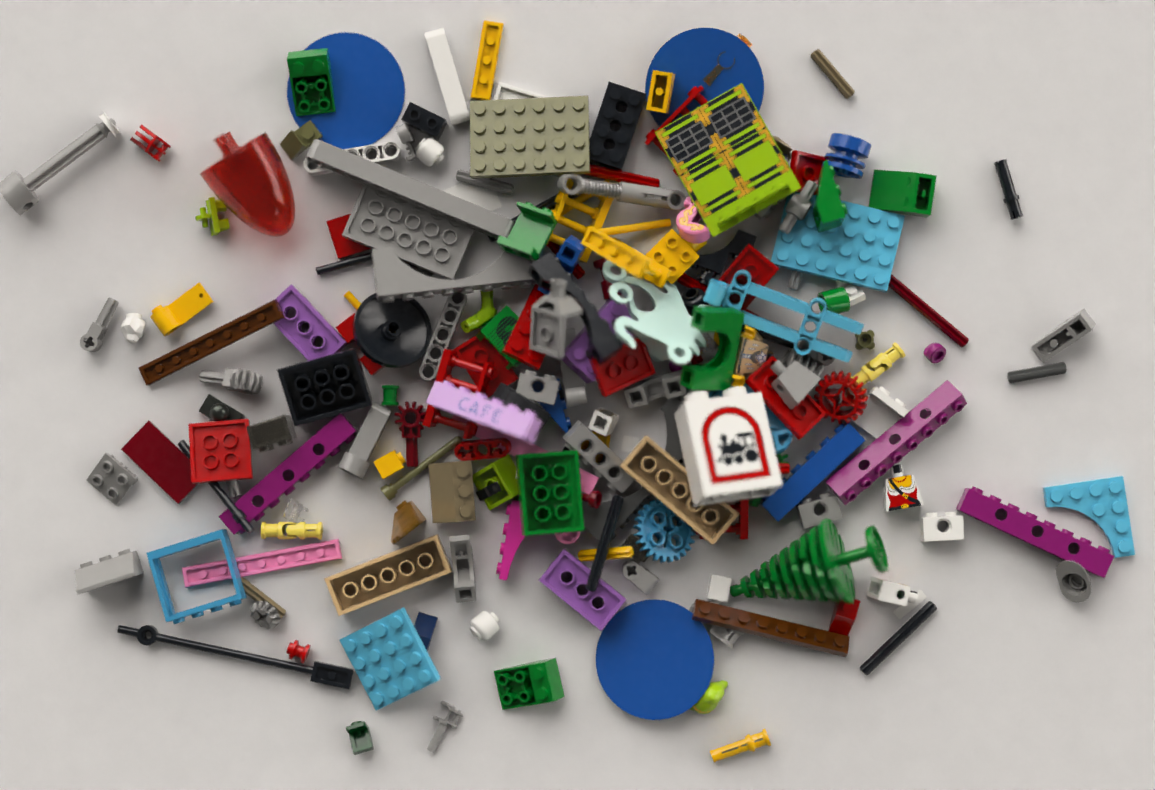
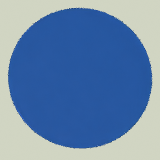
M696 28L684 31L667 41L651 61L645 83L647 102L653 70L675 74L669 114L650 111L659 127L689 98L688 92L696 86L698 88L700 85L704 88L700 94L709 102L742 83L758 112L761 108L764 95V79L760 64L752 50L731 33L715 28ZM694 99L687 109L691 112L701 105ZM680 114L675 120L681 118L683 115Z
M336 33L316 40L305 50L328 48L336 112L296 116L289 76L287 99L295 122L300 128L311 120L323 135L319 140L340 149L355 148L375 143L391 130L403 108L405 83L398 62L382 44L362 34Z
M652 599L639 601L620 610L603 629L596 649L597 674L607 696L623 711L638 718L648 720L668 719L689 710L706 692L714 670L713 645L704 625L699 621L692 620L693 613L683 606L666 600Z

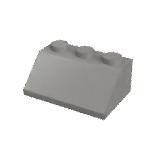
M130 549L118 552L119 556L115 558L108 555L99 558V563L93 564L90 561L81 564V569L75 570L77 595L143 574L137 551L130 552Z

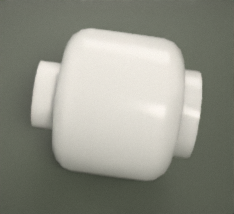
M424 137L415 148L417 151L416 157L428 167L434 163L438 166L445 157L442 155L444 152L443 145L433 137L428 139Z
M482 611L471 620L470 631L478 640H489L499 631L498 622L500 620L495 613Z

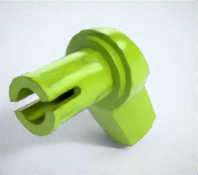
M493 290L489 292L480 291L481 309L460 324L465 333L484 326L496 316L497 310L494 308Z

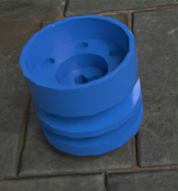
M832 133L828 148L835 153H826L825 158L829 160V166H833L835 175L844 178L861 179L863 172L859 169H864L866 165L858 159H867L872 145L854 136Z

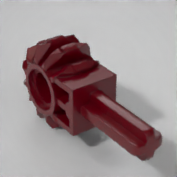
M408 401L405 402L406 409L399 405L398 408L402 413L395 412L394 414L400 417V420H396L395 424L402 422L399 430L402 431V438H406L407 467L418 466V438H421V430H424L420 423L424 421L422 416H425L426 412L420 413L424 408L423 405L416 409V401H413L412 408H410ZM409 412H413L416 415L417 419L413 424L408 423L406 420V415Z

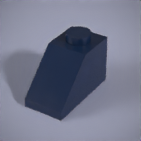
M419 612L414 627L428 652L438 617Z

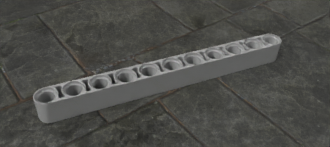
M318 139L313 140L306 159L314 164L495 239H498L500 235L507 238L515 224L509 218Z

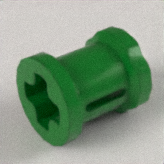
M382 385L383 401L381 405H399V402H397V389H399V385Z

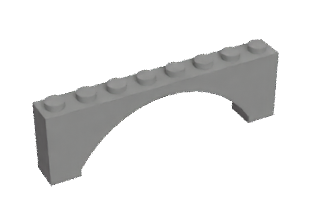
M392 247L372 249L371 251L377 301L382 300L383 303H390L394 299L402 298L403 301L413 300L417 296L432 298L435 294L451 296L454 295V292L470 294L474 290L489 292L494 290L493 288L501 287L502 290H508L517 285L526 288L535 284V280L528 273L533 261L507 252H503L491 266L476 275L457 280H444L426 276L410 268L393 253Z

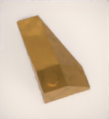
M405 500L396 507L398 511L394 513L391 537L393 545L426 520L412 501L407 503Z

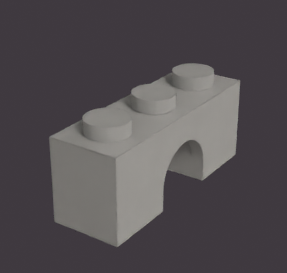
M682 370L641 380L626 387L623 391L629 409L647 405L650 401L659 397L666 396L667 399L686 395L688 388L680 385Z

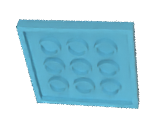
M404 607L340 639L375 710L381 709L441 679Z

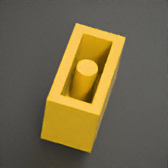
M653 70L646 110L669 114L675 74Z

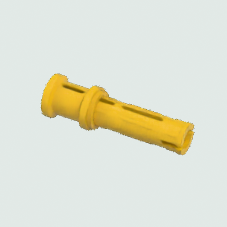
M762 729V732L754 735L748 734L745 736V739L710 750V753L715 763L748 750L754 752L762 746L767 745L769 747L771 743L766 729ZM739 747L738 749H735V750H732V751H729V752H726V753H723V754H722V752H724V751H727V750H730V749Z

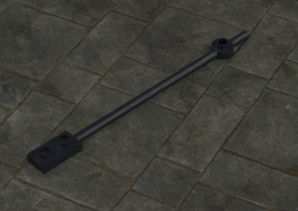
M119 625L117 633L137 637L142 645H151L158 641L311 674L310 681L345 689H350L354 672L352 668L314 661V666L312 667L159 634L158 630L152 625H145L140 629ZM147 631L151 632V638L146 637Z

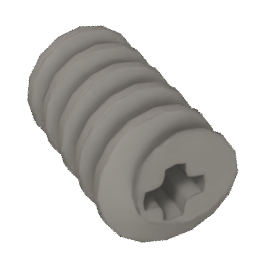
M794 348L790 351L788 349L781 360V363L785 364L786 367L795 360L819 377L824 369L823 364L816 367V360L809 363V356L803 359V355H796Z

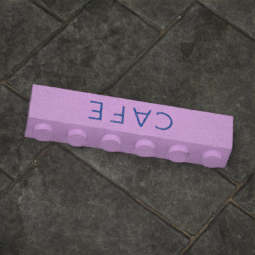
M446 380L443 383L435 381L426 401L427 404L438 410L530 444L534 443L542 421L536 418L537 414L529 410H525V413L521 412L519 407L509 404L508 407L504 406V402L496 398L488 400L486 395L476 392L475 395L471 394V390L462 386L457 389L455 384Z

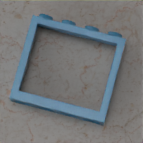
M221 529L146 553L166 622L173 621L174 624L185 621L184 617L192 615V619L203 616L204 611L211 610V613L223 609V605L230 604V607L242 604V599L247 598L227 529ZM221 540L236 595L175 613L160 558Z

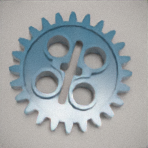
M658 499L644 505V510L638 511L641 517L635 518L639 524L633 526V528L638 530L637 533L633 534L639 537L636 544L642 543L643 545L640 551L647 550L646 557L653 555V561L659 559L660 563L666 560L670 563L673 562V559L677 561L680 560V556H686L685 551L692 549L688 544L695 543L691 539L692 536L696 535L695 532L691 531L692 528ZM654 515L658 517V523L654 521ZM673 518L677 521V526L673 524ZM653 535L657 537V543L653 541ZM671 537L676 541L675 546L671 543Z

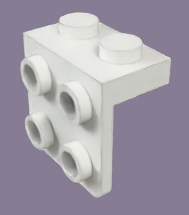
M881 386L880 388L873 387L867 395L868 400L865 402L867 407L863 409V414L861 416L858 415L855 421L851 419L875 439L880 437L908 412L905 408V403L897 398L896 400L892 399L889 396L890 392Z

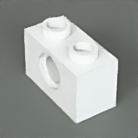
M957 511L945 512V516H937V512L925 513V517H920L921 541L964 540L963 515H957ZM940 521L946 523V529L942 532L937 528Z

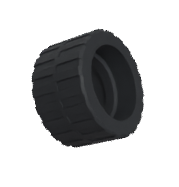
M504 383L499 384L489 399L496 398L504 402L503 405L507 407L509 404L515 405L524 413L525 410L536 413V418L542 421L538 434L551 416L548 412Z

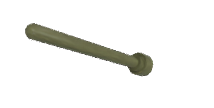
M456 436L395 483L385 484L380 488L381 491L391 501L396 497L397 490L427 469L428 464L435 463L462 442V438Z

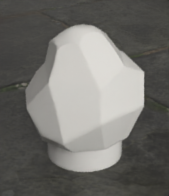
M126 314L125 320H123L121 325L125 339L130 343H136L144 335L146 322L142 320L141 314Z

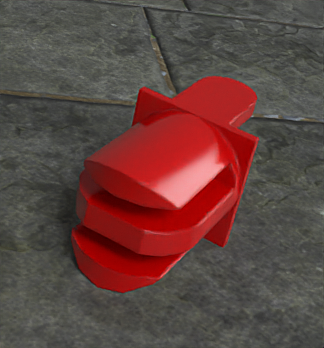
M141 124L139 128L152 136L153 139L150 141L140 132L136 131L135 134L148 143L147 147L131 137L130 141L160 162L161 156L165 155V151L168 147L171 148V146ZM161 141L163 145L159 148L157 145ZM156 148L158 151L153 155L152 152Z

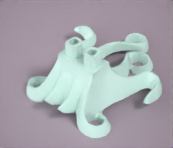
M610 260L603 264L602 273L605 280L613 283L609 289L610 298L617 304L627 303L628 312L631 318L620 317L615 322L614 333L621 342L630 348H636L634 339L625 331L626 329L646 344L650 358L656 362L671 360L675 364H685L691 359L692 354L699 356L700 350L698 346L706 348V340L701 334L706 331H700L691 326L692 316L689 315L674 283L670 284L666 281L663 288L667 293H663L643 279L626 276L627 271ZM610 268L619 270L620 275L613 274ZM628 285L636 286L646 292L652 300L654 310L644 312L637 309L633 299V291ZM617 292H620L625 299L619 297ZM705 304L698 305L702 307H711Z

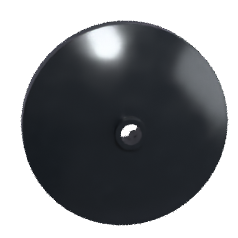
M374 293L362 302L353 319V334L359 349L371 361L384 367L402 368L415 363L426 352L431 341L432 328L430 319L424 308L415 299L403 301L402 298L394 299L390 303H383L382 300L377 301L376 293Z

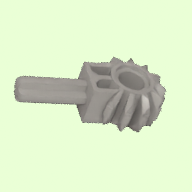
M226 368L225 373L202 370L199 374L201 382L222 384L223 387L230 391L245 394H258L263 385V376L247 369Z

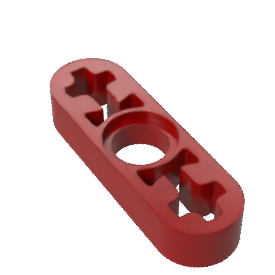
M503 437L462 441L455 447L454 454L461 461L502 458L511 451L512 445L508 439ZM500 443L502 447H505L504 451H502L501 448H497L493 451V448L498 447ZM481 444L485 445L488 449L487 454L480 453L478 446ZM463 447H464V450H471V449L473 448V451H469V452L465 455L464 452H461V449H462Z

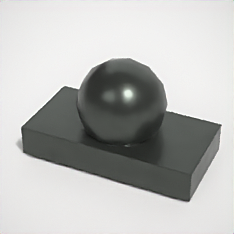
M208 394L199 409V412L213 421L239 420L243 417L242 413Z

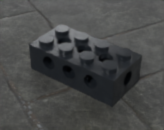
M612 82L608 83L590 137L591 163L622 171L646 100V93ZM624 105L627 110L625 112H618L616 107ZM617 123L621 128L618 131H612L610 125ZM606 142H612L615 147L612 150H607L603 145Z

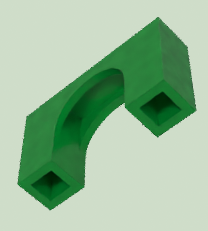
M694 306L691 326L700 331L717 332L719 348L714 358L706 364L683 365L680 385L690 390H726L730 388L744 322V312L728 307Z

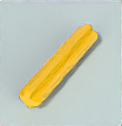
M631 546L609 548L606 560L632 558L634 556L633 548ZM597 549L580 550L578 552L579 561H594Z

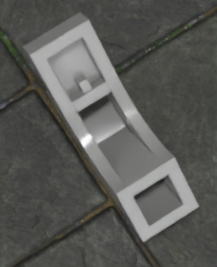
M470 536L449 537L453 563L456 603L476 601L475 573Z

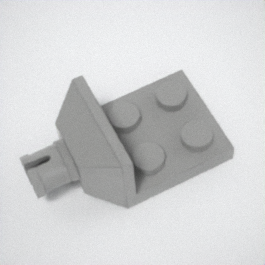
M551 279L550 294L543 296L531 306L529 349L560 359L565 356L566 319L583 314V309L573 297L566 295L567 280Z

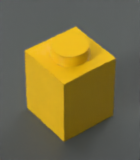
M393 450L373 463L381 477L386 479L405 468L403 463L406 460L401 452L397 453L396 450Z

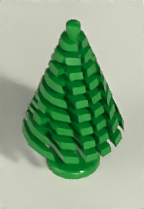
M825 518L820 522L819 526L816 525L809 530L810 534L804 533L799 540L797 539L790 543L789 548H783L779 555L775 554L769 562L765 561L762 563L760 571L758 569L753 570L750 573V579L748 576H744L741 578L739 585L730 586V594L733 597L744 594L746 598H754L755 592L758 598H766L767 595L769 598L778 599L777 594H779L781 599L790 600L793 597L794 600L802 601L805 597L807 601H816L817 598L820 602H828L830 600L831 602L838 603L841 601L853 603L855 599V584L850 563L871 558L874 567L879 573L887 572L888 559L883 541L877 528L872 525L865 530L867 546L845 552L844 543L840 534L838 535L836 526L830 518Z

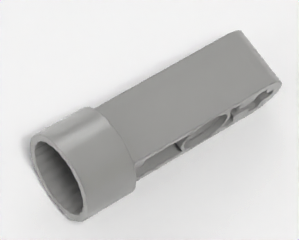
M376 402L373 403L349 452L344 453L338 465L340 469L361 479L364 478L370 466L368 461L389 421L392 410Z

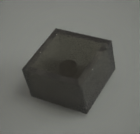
M282 415L246 427L253 450H259L260 453L273 450L274 445L277 444L279 446L292 444L293 439L297 438L290 415Z

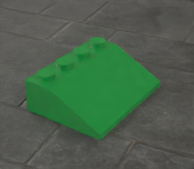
M578 450L515 455L522 535L584 531Z

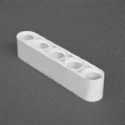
M444 28L427 32L425 37L451 124L453 126L469 121V111Z
M390 141L343 149L369 160L367 154L374 150L377 152V157L369 161L376 164L395 162L401 157L399 146L395 142ZM390 147L397 149L394 156L387 155V150ZM306 158L304 160V168L311 175L334 172L319 165L315 170H310V161Z

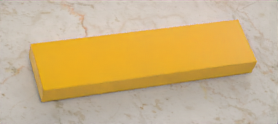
M485 20L483 22L471 99L491 100L503 23Z

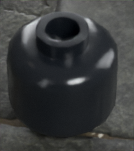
M689 288L681 296L690 316L693 315L694 306L701 304L709 305V303L703 301L705 293L700 288Z

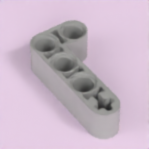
M575 328L566 329L565 348L576 337ZM560 359L568 407L588 404L584 381Z

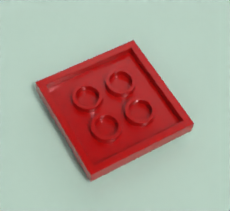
M249 419L188 424L192 484L253 479Z

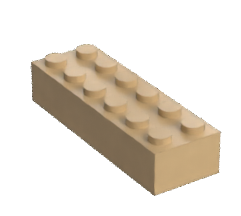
M648 436L642 438L619 466L712 545L715 544L739 515L725 502L694 507L686 468Z
M439 534L329 576L325 578V582L338 616H341L451 573L452 568Z

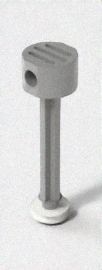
M103 111V114L99 115L103 121L102 123H95V126L27 177L23 178L17 171H14L0 182L1 195L19 215H22L40 201L34 192L37 188L105 137L107 138L110 131L115 137L118 133H121L116 127L115 120L110 119Z

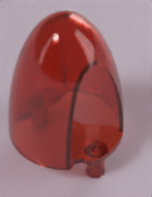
M230 132L223 133L214 139V142H216L224 156H222L223 159L200 173L209 188L236 217L254 230L273 237L287 234L292 229L295 220L294 194L284 164L268 134L265 132L242 147L238 146Z

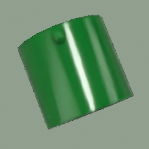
M837 287L818 293L817 297L824 299L827 304L826 310L837 314L850 310V300L845 288ZM818 303L819 309L822 311L823 305Z

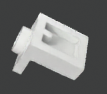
M835 280L837 287L845 288L849 296L850 307L866 300L865 293L860 286Z

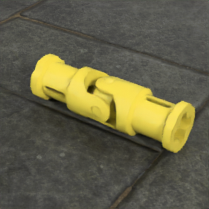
M893 343L890 349L878 354L874 359L861 367V371L851 378L858 376L857 383L863 382L864 386L867 382H872L884 371L891 368L892 364L899 358H904L906 355L897 343Z
M262 521L261 539L278 537V539L290 540L299 537L300 540H305V538H318V540H322L323 536L322 522H318V524H306L305 522L298 524L295 522L267 524L265 521ZM286 525H288L287 528H286L287 536H285V534H284V530H285V526H286Z

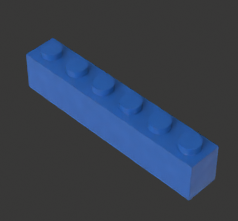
M850 423L838 425L834 429L835 434L831 438L827 436L819 443L821 447L816 452L812 450L805 456L806 461L802 465L798 463L791 469L790 472L792 474L787 479L785 477L781 479L782 486L772 495L761 498L763 501L760 504L775 521L779 522L865 441Z

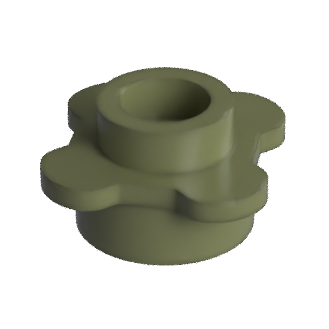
M872 330L861 332L860 335L855 334L857 338L856 349L868 348L871 350L875 347L873 342L874 332Z

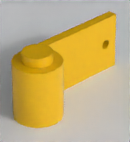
M199 282L170 305L164 307L159 305L151 311L153 314L150 317L165 337L173 333L214 301Z

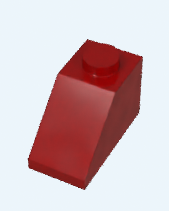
M854 599L853 603L836 602L828 631L848 636L855 622L860 600Z

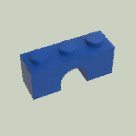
M570 235L563 242L556 255L561 262L562 268L572 274L587 247L581 244V240ZM538 287L537 289L545 295H549L551 292L550 290Z

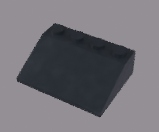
M355 348L277 369L294 426L372 405V396Z

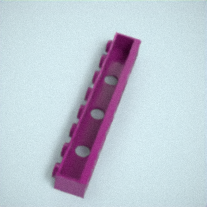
M948 380L945 381L826 481L830 490L837 495L844 505L853 501L863 490L869 488L876 479L886 474L888 469L894 464L899 463L906 454L916 449L918 444L924 439L930 437L936 429L946 424L954 414L960 412L967 404L963 394Z
M343 413L338 414L234 504L246 514V519L249 523L253 520L257 522L265 515L264 511L268 507L272 509L281 502L279 498L282 495L288 496L296 489L294 487L296 483L306 481L311 476L309 472L314 468L316 470L320 469L326 463L324 460L329 455L334 457L340 452L341 449L339 447L343 443L349 444L356 438L354 435L357 432L356 428ZM322 444L325 448L324 453L316 455L313 452L314 445ZM287 469L294 472V478L291 481H286L283 478V472ZM260 495L263 497L264 503L261 507L253 505L252 499L254 496ZM229 509L218 516L234 535L238 533L242 535L246 532L241 524L236 523L232 518L233 514Z
M974 486L971 489L965 488L956 510L1064 561L1069 560L1079 563L1086 571L1105 578L1114 559V556L1109 554V549L1098 546V548L1091 546V541L1083 537L1080 540L1073 537L1074 533L1066 529L1059 531L1055 529L1056 525L1044 520V523L1036 520L1038 516L1029 512L1023 514L1019 512L1020 508L1008 503V506L1000 503L1001 499L998 497L982 495L983 491ZM1000 508L1007 512V517L1004 520H998L995 516L996 511ZM1036 525L1041 526L1043 529V534L1040 537H1035L1032 534V528ZM1075 542L1079 545L1078 553L1071 554L1068 551L1070 543Z

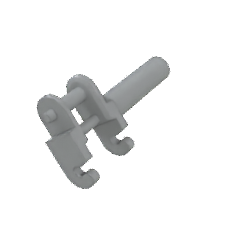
M441 701V704L449 708L446 718L443 720L437 716L433 717V719L440 722L427 750L433 753L447 728V723L451 725V728H457L456 722L459 716H463L460 710L456 711V707L445 701ZM453 712L456 715L453 721L451 722L448 719L451 713Z

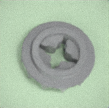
M256 601L250 608L252 612L250 616L255 618V622H258L260 627L265 626L266 629H270L278 625L280 621L279 613L270 603Z

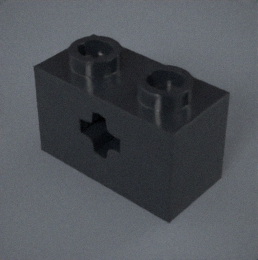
M412 102L409 103L401 119L406 125L438 141L447 125L446 119Z

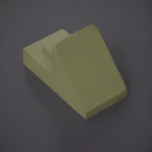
M309 120L295 132L291 130L280 145L290 159L293 160L309 148L314 139L319 140L323 135L314 123Z

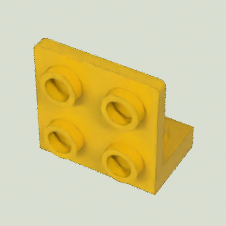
M673 229L646 254L647 257L671 270V274L667 279L670 284H673L699 258V255Z

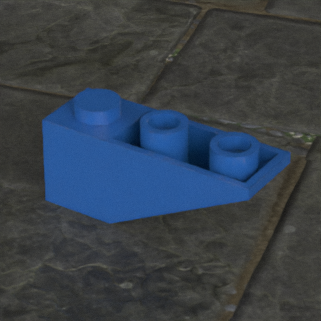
M536 381L532 385L533 391L536 393L544 389V385L540 381ZM560 383L555 405L538 403L567 433L568 429L572 426L570 418L564 415L563 410L567 409L564 397L560 398L559 390H562Z

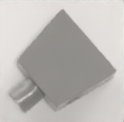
M777 360L770 367L778 375L772 382V387L790 410L798 405L821 379L795 360L787 367Z

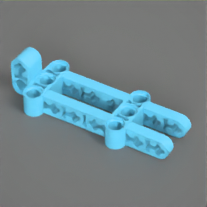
M743 269L735 273L731 284L713 278L710 280L703 301L715 306L723 305L722 307L735 308L744 312L743 324L793 342L794 349L799 355H807L811 350H815L841 361L850 362L853 354L852 351L816 338L822 321L859 335L864 324L826 310L827 304L824 299L817 297L812 299L810 303L788 296L751 282V274ZM745 275L748 282L746 284L738 283L737 276ZM748 293L804 314L805 316L799 331L741 310L746 294ZM731 294H738L741 300L738 303H733L730 300ZM813 304H822L823 310L821 312L813 311ZM807 322H814L816 328L813 331H808L805 328V324ZM805 340L809 343V347L807 349H800L798 342Z

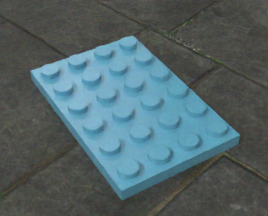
M793 192L786 197L780 225L787 215L785 208L793 195L800 193ZM813 195L810 199L811 208L805 218L801 219V221L797 220L789 234L778 230L771 262L776 266L886 293L905 216L841 200V203H845L847 208V214L842 225L818 233L812 214L816 195Z

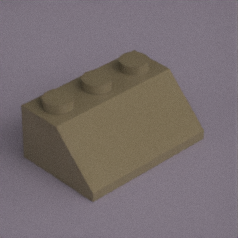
M458 461L428 464L432 522L475 521L472 462Z

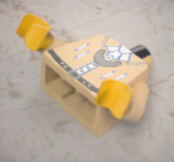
M746 325L744 327V334L740 335L733 370L735 374L732 375L734 382L731 386L734 387L744 386L745 379L753 374L772 355L774 356L772 351H768L769 346L763 342V337L754 328Z

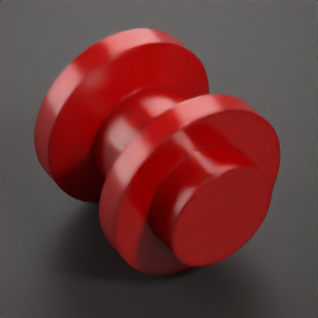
M295 640L294 643L290 642L286 653L289 654V659L292 660L294 657H298L301 663L304 664L311 645L307 644L303 647L299 645L298 640Z

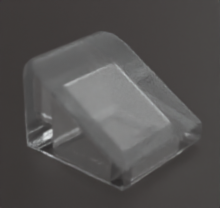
M708 333L702 334L706 340V348L698 346L700 350L699 355L718 350L719 345Z

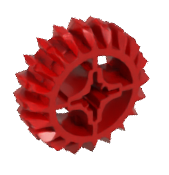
M843 370L838 375L833 371L831 376L826 374L824 380L821 379L818 382L819 386L815 388L817 393H815L814 398L818 400L816 403L826 413L824 419L830 416L832 417L831 423L838 419L839 424H842L844 420L848 424L851 422V419L855 421L858 415L861 416L863 414V409L867 407L865 402L868 400V396L864 395L867 389H861L864 383H857L858 376L851 378V372L844 376ZM834 384H841V385H842L841 388H839V389H836V388L830 389V388H828L829 386L834 385ZM843 391V393H842V395H841V396H842V401L840 402V394H841V392ZM842 406L854 407L850 410H840Z

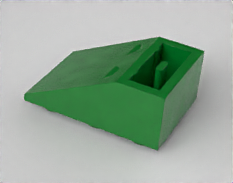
M328 48L289 52L287 64L296 116L336 112Z
M828 160L824 161L820 170L812 213L818 233L841 226L847 214L846 205L841 203L839 197L841 196L840 187L838 184H835L833 179L835 177L834 168L832 165L829 166Z
M874 170L868 207L927 218L931 215L937 176L916 172Z
M556 658L539 660L494 671L502 710L554 702L565 697Z

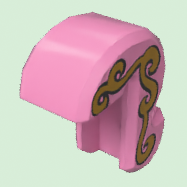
M689 196L684 201L685 209L677 215L676 225L681 238L688 242H706L710 238L709 230L706 226L698 224L702 217Z

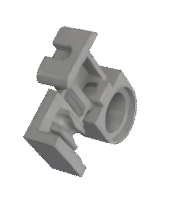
M405 123L397 126L396 131L401 142L406 144V146L408 145L406 150H410L408 152L409 155L412 154L406 157V160L408 162L417 158L411 144L415 142L409 126Z

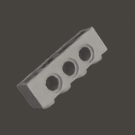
M579 420L562 437L567 441L564 445L570 451L578 450L580 454L579 459L586 466L590 463L594 467L592 471L600 479L604 476L608 480L606 484L614 492L618 489L623 493L635 480L619 467L623 461ZM588 440L589 446L586 449H581V443ZM603 454L602 461L595 462L596 455ZM612 467H617L616 474L609 475V470Z

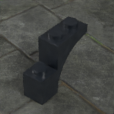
M738 229L735 237L726 247L715 253L699 255V258L689 268L697 270L699 267L714 276L721 275L729 254L732 255L733 259H736L748 243L754 246L757 236Z

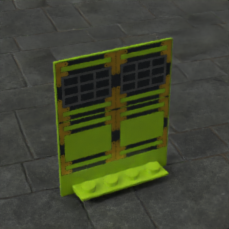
M742 83L655 132L713 237L752 215L758 214L759 211L768 206L776 205L777 201L801 188Z

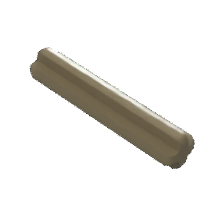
M819 49L815 50L811 54V58L842 95L849 99L855 93L853 88Z
M241 577L245 593L254 601L270 603L278 611L280 619L285 615V609L245 578Z

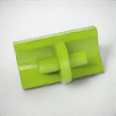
M215 197L208 198L206 200V207L200 208L201 215L195 216L196 221H202L203 228L209 227V220L211 236L230 229L228 218L218 219L217 214L218 212L227 211L226 201L215 200Z

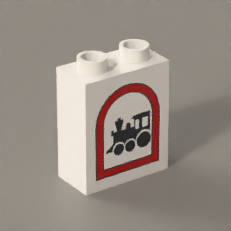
M737 386L724 390L722 392L723 397L709 399L707 391L693 392L684 397L685 402L675 412L674 416L694 507L770 496L782 486L761 392L747 394L745 386Z

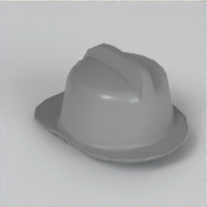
M1067 560L1059 563L1056 568V575L1062 594L1073 602H1083L1088 599L1091 594V578L1087 571L1074 561Z

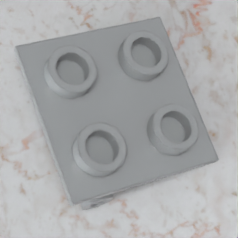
M105 453L87 478V481L112 503L118 505L130 486L134 485L138 479L136 478L137 475L129 470L127 471L128 467H123V463H119L114 458V455L110 456L108 453Z

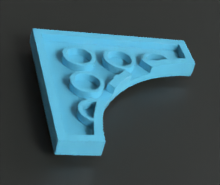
M1123 476L1043 487L1046 507L1073 509L1083 513L1097 523L1109 541L1114 558L1135 555Z

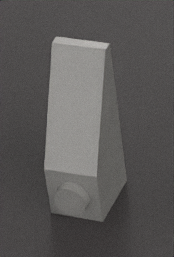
M1083 309L1035 343L1032 348L1044 363L1092 331L1096 324L1086 310Z

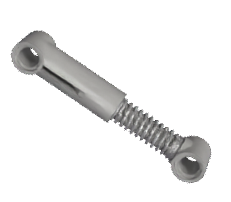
M564 174L560 176L557 182L559 190L565 194L585 193L586 195L588 193L590 195L591 193V195L596 196L598 194V196L601 195L602 197L605 195V197H612V199L615 197L618 202L670 210L682 209L686 200L684 193L679 190L626 182L614 184L604 181L587 180L574 174ZM568 179H571L573 181V187L571 189H568L566 187V182ZM647 194L662 196L661 200L646 198ZM673 195H675L677 198V201L674 205H672L670 201Z

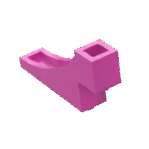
M512 500L511 504H507L506 515H509V521L504 523L503 535H506L505 543H501L499 554L503 555L502 563L498 562L496 574L500 575L499 579L501 580L508 579L515 553L525 537L521 533L518 500Z

